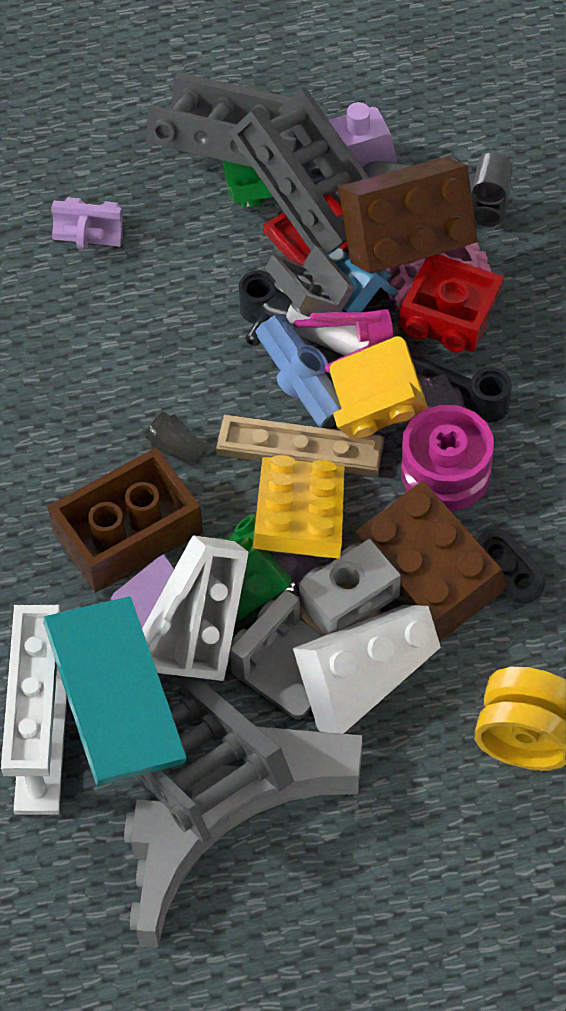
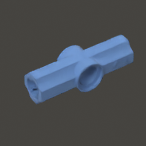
M284 313L274 315L269 320L261 323L255 332L280 370L277 374V382L280 388L289 396L301 400L319 428L329 429L336 424L333 412L340 410L341 406L335 387L325 374V365L328 364L325 356L315 347L304 344Z

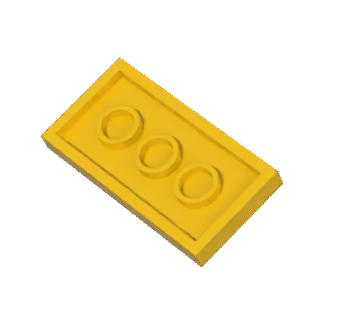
M276 455L272 458L262 457L252 549L340 559L344 466L336 465L328 460H316L314 462L296 461L286 455Z

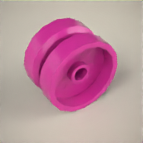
M457 405L431 407L421 411L412 418L403 433L401 479L406 491L408 492L423 480L450 511L470 507L483 497L491 480L494 437L487 422L474 411Z

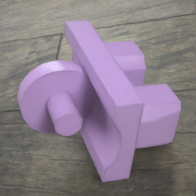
M67 197L65 201H53L51 212L53 215L52 238L54 240L76 242L77 249L84 250L88 248L89 243L121 246L123 240L122 208L118 202L105 201L101 205L85 204L80 198Z

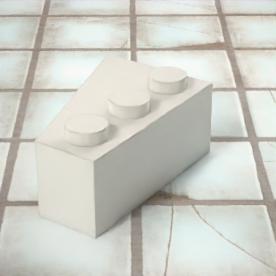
M194 535L189 541L142 628L157 673L224 681L249 553L235 541Z
M402 605L293 648L316 726L320 732L344 734L441 648L429 606Z

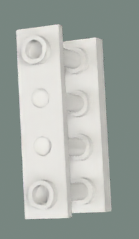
M14 605L1 771L3 776H16L15 815H59L67 695L43 624L45 616L60 613L59 605Z

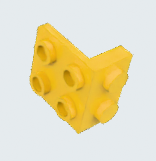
M397 336L335 361L330 366V374L341 406L340 410L333 412L337 428L353 440L370 436L377 430L394 423L407 421L421 411L428 409L408 345L402 337Z

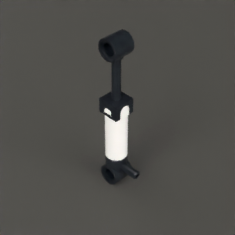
M262 270L251 271L240 279L238 284L240 313L246 321L254 324L245 337L249 345L259 346L261 343L255 332L261 323L269 320L274 315L283 313L300 337L344 356L368 345L366 341H358L356 326L294 327L293 322L295 320L310 319V317L304 316L292 308V300L287 294L275 287V279L269 272ZM392 324L393 338L397 336L402 337L409 346V336L404 329ZM410 353L417 374L467 394L470 410L478 414L485 422H497L508 414L512 383L506 372L493 367L484 368L477 371L473 378L470 379Z

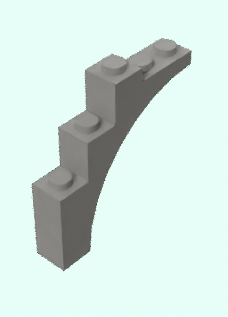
M257 727L281 747L294 782L278 791L266 779L262 781L255 779L204 813L202 818L211 836L204 843L190 829L183 832L175 823L169 809L162 802L137 800L134 816L127 815L124 841L125 843H131L134 859H139L136 886L142 887L141 901L132 903L130 914V930L137 931L139 945L141 947L158 948L166 914L181 882L200 856L226 832L253 815L288 801L319 795L358 794L362 759V735ZM222 765L186 789L185 794L193 799L241 766Z

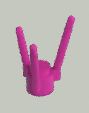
M388 309L372 312L312 313L310 319L295 320L293 322L296 328L356 326L358 341H366L368 345L338 360L393 338L392 321ZM335 361L325 365L326 372H330V366Z

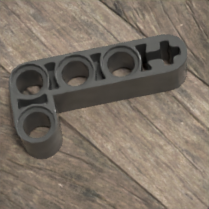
M487 153L482 155L477 164L476 174H469L476 227L494 230L501 227L504 223L511 190L513 166L510 159L503 154ZM373 161L365 165L364 171L371 178L411 166Z

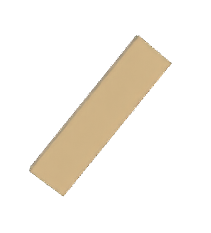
M224 415L216 452L220 456L262 461V457L272 458L276 455H286L296 461L305 462L328 460L336 465L344 466V473L378 477L385 436L370 435L353 440L341 430Z

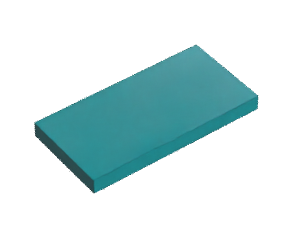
M131 596L45 616L43 624L96 787L184 764L186 755Z

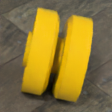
M508 667L494 672L489 677L484 695L485 708L480 711L475 729L474 740L480 749L503 763L530 770L549 771L565 766L566 679L550 672L530 667Z

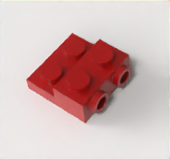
M438 254L426 257L401 305L398 327L404 329L406 334L413 339L422 340L429 337L442 342L443 346L451 352L460 353L467 350L474 353L488 325L489 314L503 288L504 276Z

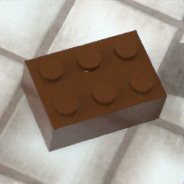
M443 157L338 186L350 263L368 273H374L478 242L468 165Z
M157 447L47 506L53 534L95 593L191 540L193 535L198 536L203 533L201 506Z
M423 480L356 531L361 544L370 539L401 575L400 593L410 605L429 606L435 630L440 640L452 633L508 588L503 571Z

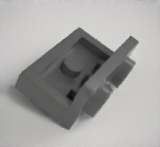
M317 246L313 247L304 264L272 255L265 267L275 279V287L287 294L292 300V308L307 317H310L312 313L341 312L354 291V285L327 253Z

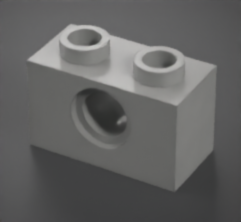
M368 539L358 546L352 545L344 549L340 553V559H336L323 568L317 567L309 571L299 583L300 605L326 636L359 623L400 596L401 575L375 544ZM342 584H352L356 587L353 589H342L339 586Z

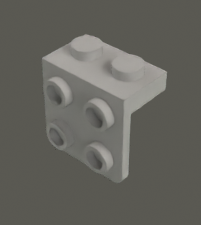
M285 589L276 600L270 599L266 602L258 614L257 621L248 630L242 629L232 640L230 657L232 674L292 718L302 719L311 710V705L293 648L321 638L323 635L300 620V601L297 596Z

